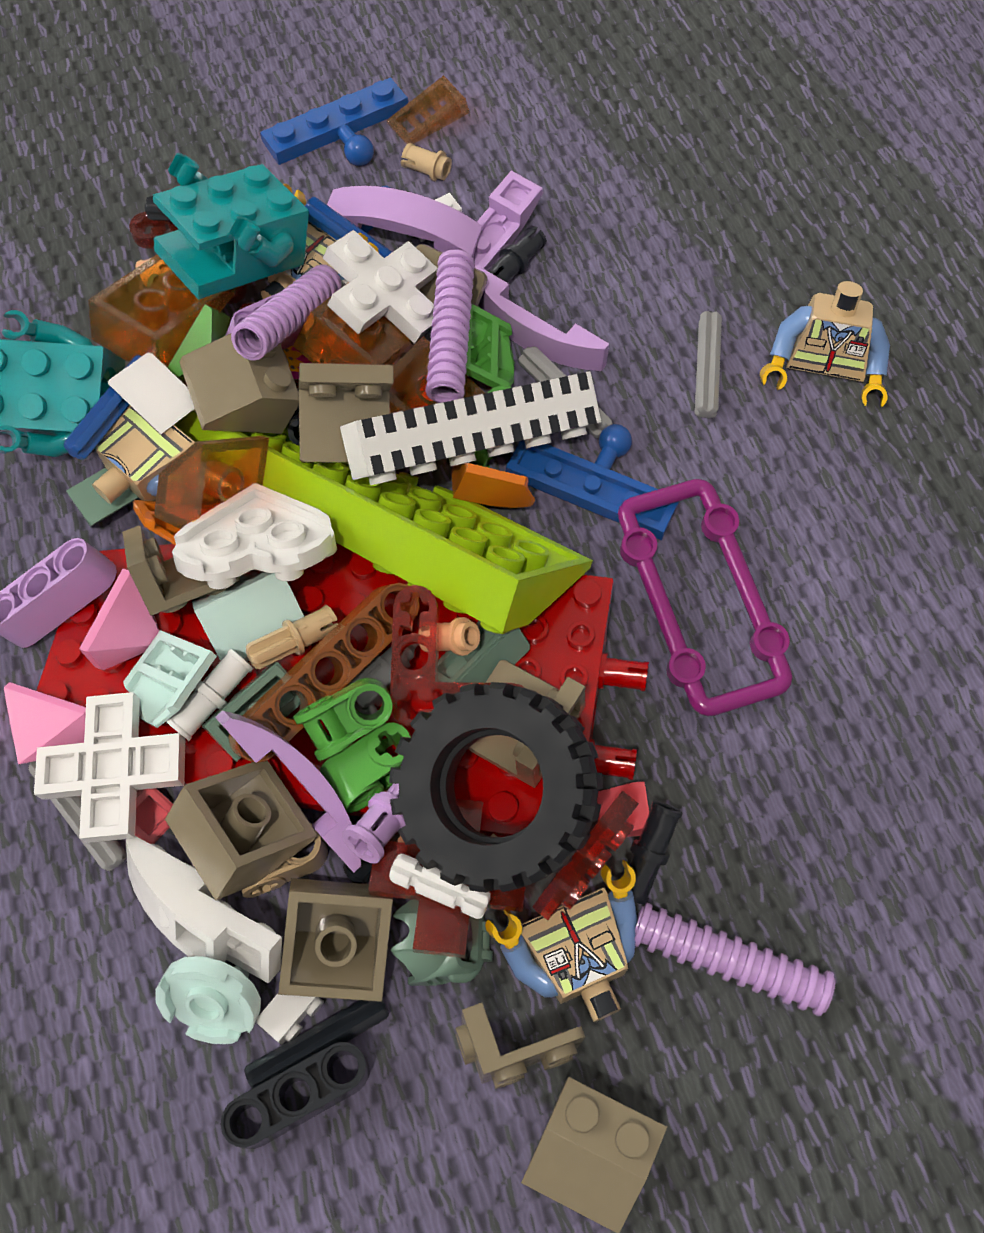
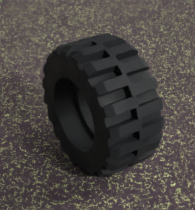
M491 682L490 685L473 683L461 686L460 692L457 694L444 693L432 701L434 709L431 712L420 711L410 722L415 732L411 738L401 737L395 750L396 753L403 755L401 767H391L389 783L399 784V798L390 799L392 815H403L406 826L398 830L405 845H417L420 852L416 855V859L426 869L436 867L441 871V880L454 886L462 883L467 884L470 891L486 893L492 890H501L505 892L547 878L552 873L561 870L572 861L571 857L574 853L585 846L591 836L588 832L590 826L599 817L601 804L597 803L598 789H603L602 773H597L594 759L598 758V754L593 742L587 741L583 734L585 728L575 716H571L563 710L564 706L536 691L508 683ZM494 735L508 736L526 745L536 757L543 778L542 801L534 820L520 832L507 837H491L475 830L463 817L455 797V775L463 755L479 739Z

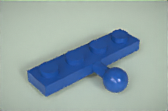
M390 77L352 94L344 95L340 99L326 105L311 109L290 120L277 123L273 127L261 131V139L278 165L341 139L345 144L344 154L346 159L352 165L364 166L373 158L374 147L366 136L356 135L355 133L409 110L408 97Z
M619 424L609 425L601 431L598 440L601 451L595 463L548 444L526 448L525 441L522 440L519 442L506 466V472L526 476L528 478V486L618 523L619 507L625 500L633 496L658 490L610 470L615 459L624 456L632 445V436L629 430ZM679 502L635 514L640 528L651 531L657 539L662 540Z

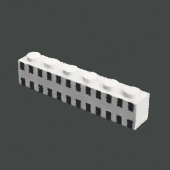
M589 371L358 420L340 426L352 479L368 477L370 485L397 479L395 470L409 467L412 476L437 470L436 460L449 458L450 466L475 461V451L487 449L488 456L492 457L513 452V442L524 440L526 448L551 443L549 434L561 432L562 440L587 434L585 426L601 422L591 372Z

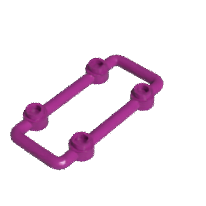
M692 479L625 500L618 511L619 523L624 533L620 554L626 563L638 569L671 654L666 668L667 676L674 685L684 688L692 708L701 715L716 716L785 693L792 682L791 668L784 654L790 644L789 634L783 626L770 621L735 537V532L739 526V516L736 510L727 504H722L713 485L702 479ZM696 496L700 497L706 511L701 523L702 532L711 541L719 543L755 632L750 639L751 651L758 659L768 662L774 676L773 679L712 698L706 696L700 681L706 669L705 660L699 652L687 648L654 564L653 557L657 550V539L651 531L640 528L635 515Z

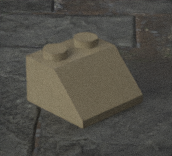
M230 333L182 356L179 363L202 430L282 434L299 406V392L280 343L261 359L249 360L242 357L235 350Z
M268 760L259 763L251 762L184 785L165 818L168 826L215 901L257 884L317 837V833Z
M291 878L278 995L382 1002L393 902L390 886Z
M568 1077L561 1089L521 1183L611 1231L620 1233L647 1180L667 1126Z

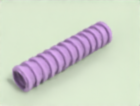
M457 249L443 252L439 256L437 263L429 363L427 367L428 374L425 388L426 395L437 403L461 399L465 394L468 332L470 330L469 321L471 319L470 310L472 307L475 262L470 254Z
M324 264L316 265L235 325L231 332V341L238 354L249 360L261 359L305 322L310 320V318L315 316L316 313L326 307L332 294L342 287L341 279L337 272L330 266Z
M648 902L645 906L641 907L635 927L636 947H639L640 943L647 945V951L651 953L655 949L662 951V957L668 959L670 955L676 956L677 963L683 964L685 960L692 962L691 966L693 969L698 970L700 966L707 968V974L713 976L715 972L721 974L722 980L727 982L734 978L736 979L737 986L744 987L747 983L752 985L751 989L753 992L759 993L761 989L767 991V997L774 999L777 995L781 996L783 1003L789 1005L794 1001L800 1010L804 1011L807 1007L812 1008V1013L816 1016H821L827 1011L835 989L833 972L827 970L821 974L815 965H810L806 968L803 967V962L799 959H795L793 963L788 961L786 954L781 953L776 957L770 948L766 947L761 951L757 949L756 943L750 942L747 946L742 944V938L738 936L731 940L727 938V932L722 930L715 934L709 925H705L703 929L697 927V921L693 919L686 923L682 921V915L675 914L674 918L667 915L666 909L661 908L657 912L652 910L653 905Z

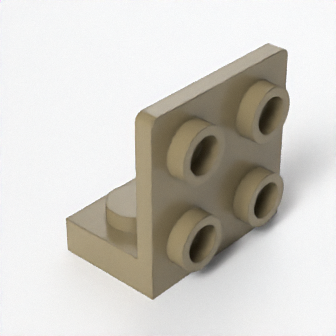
M300 363L299 442L301 462L348 463L340 426L358 420L390 414L389 391L393 385V365Z
M140 525L123 531L127 568L150 616L159 612L171 613L177 611L192 599L205 594L216 595L228 589H213L208 586L207 581L187 578L182 573H179L176 570L174 558L165 561L155 537L146 539ZM240 576L236 577L235 582L240 580Z
M506 660L499 661L484 684L490 685L491 682L508 683L536 691L564 706L563 710L577 719L585 708L584 685L567 677L559 690ZM503 735L488 736L479 739L468 749L534 788L542 777L539 763L533 752L522 742Z

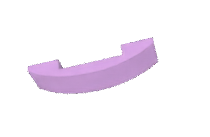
M511 170L489 196V208L477 221V223L482 225V232L473 255L475 266L478 265L488 270L499 259L500 251L507 244L514 242L543 194L542 187Z
M350 186L333 189L327 203L329 207L360 229L362 224L434 241V248L441 252L457 249L465 251L473 257L482 232V225L448 205L418 194L393 188Z
M475 266L476 269L483 271L487 275V284L478 305L481 309L511 324L512 335L509 338L524 349L535 346L550 361L561 365L585 370H603L607 362L609 343L576 323L567 334L563 333L509 300V284L480 266Z
M221 711L215 718L256 763L272 750L320 804L326 813L312 824V827L353 873L361 867V859L347 847L342 838V832L352 823L341 800L321 772L305 756L272 730L241 715Z

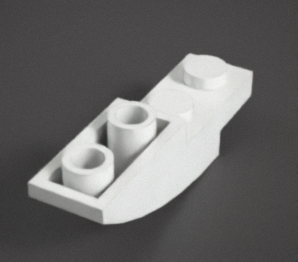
M137 836L132 839H126L128 875L133 890L144 911L172 944L188 957L204 956L223 962L228 960L267 983L274 978L281 970L282 936L276 934L270 926L264 923H256L238 913L225 901H215L193 865L180 861L168 854L159 845L149 844Z

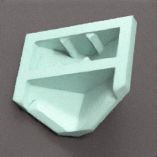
M160 630L123 681L126 690L134 692L140 698V719L158 728L181 709L217 655L210 650Z

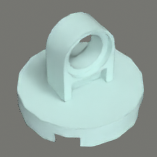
M204 956L184 957L171 963L156 988V1004L162 1016L169 1023H171L175 1016L179 1021L189 1026L186 1032L187 1036L211 1044H232L239 1040L242 1032L248 1031L250 1033L260 1013L261 998L255 985L248 979L249 972L237 965L232 967L223 961Z

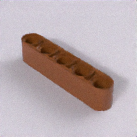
M396 583L378 587L372 591L242 716L265 726L289 742L304 726L303 724H296L293 717L286 718L282 715L279 708L281 697L288 691L295 692L300 698V711L325 696L333 695L343 689L415 619L420 604L414 589L406 584ZM389 593L397 596L401 603V610L396 618L390 617L384 609V601ZM356 625L362 626L368 634L367 645L361 651L356 650L350 643V633ZM324 657L333 663L335 669L334 677L327 684H322L315 676L316 664ZM229 734V744L233 752L245 760L255 762ZM271 750L257 763L269 760L275 756V753Z

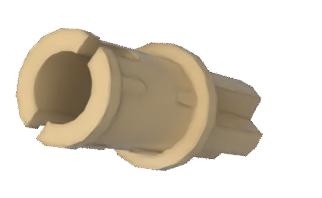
M325 605L321 609L294 622L285 620L282 623V628L246 645L247 657L255 669H261L292 653L302 655L305 652V647L322 640L338 625V623H332L337 621V617L328 605Z

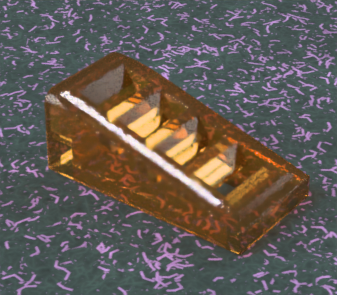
M443 75L387 119L386 122L407 145L408 143L414 144L470 112L466 98ZM444 100L447 104L442 107L439 103ZM432 107L436 112L431 115L427 109ZM420 114L425 121L420 123L414 116ZM408 120L415 129L409 133L401 123Z

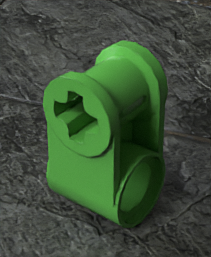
M363 678L333 695L325 696L296 713L293 719L296 724H303L317 748L314 755L318 761L337 754L351 745L356 739L382 726L392 713L393 703L388 689L381 681L374 678ZM365 691H375L383 698L382 706L376 713L370 715L363 714L355 708L357 696ZM319 719L323 721L331 736L326 733Z
M394 722L384 723L351 746L331 756L320 768L321 774L332 786L347 813L357 812L368 806V801L376 793L384 792L392 786V783H389L391 767H401L403 755L399 754L392 758L386 749L391 745H395L397 748L401 737L411 738L409 732L402 725Z

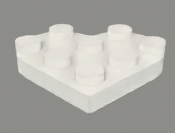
M254 483L179 530L174 536L176 546L172 553L176 570L179 573H182L187 578L207 581L210 588L225 589L235 583L236 577L253 569L275 573L276 578L281 581L296 580L303 575L304 569L333 555L337 550L335 534L327 514L308 504Z

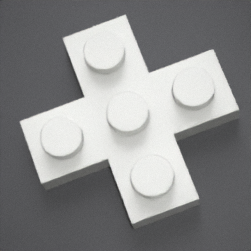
M354 230L327 247L323 259L349 282L332 294L327 306L357 334H360L383 316L389 319L414 344L432 329L434 304L419 289L433 279L438 268L409 241L385 258Z
M134 692L86 697L84 743L37 747L34 795L42 800L81 796L79 839L86 843L135 838L137 790L184 786L185 738L180 733L139 737L140 698Z

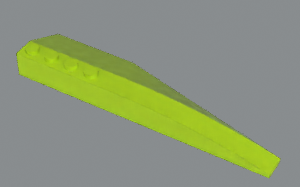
M195 409L174 424L197 444L203 456L245 487L257 483L321 510L330 518L336 543L371 561L376 570L386 574H395L408 582L407 585L414 589V591L431 594L444 601L443 605L447 609L457 613H466L481 621L480 625L487 631L505 634L508 631L529 625L591 567L593 560L478 503L453 498V492L438 485L434 487L433 491L418 487L419 478L408 473L401 472L396 474L397 479L370 485L368 477L353 480L349 464L303 463L300 461V446L290 440L286 428L282 434L202 430Z

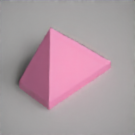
M122 569L79 648L95 668L101 670L108 669L144 653L160 631L155 616H150L129 570Z
M11 682L4 687L9 724L18 765L36 761L37 747L84 743L86 707Z

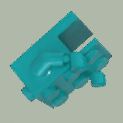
M176 153L168 168V172L177 178L180 186L153 194V202L179 230L154 237V251L198 300L304 265L309 210L263 164L249 166L246 169L221 176H213L208 179L200 172H197L199 165L194 160L184 154Z
M10 310L3 316L16 319L21 325L20 332H13L7 329L1 331L4 337L10 340L0 339V434L10 435L12 445L10 447L0 446V453L6 454L21 448L22 452L26 454L59 457L68 454V451L64 448V441L109 388V379L125 368V360L104 346H94L90 339L66 326L37 319L30 323L23 312ZM23 335H29L31 341H21L16 339L21 338Z

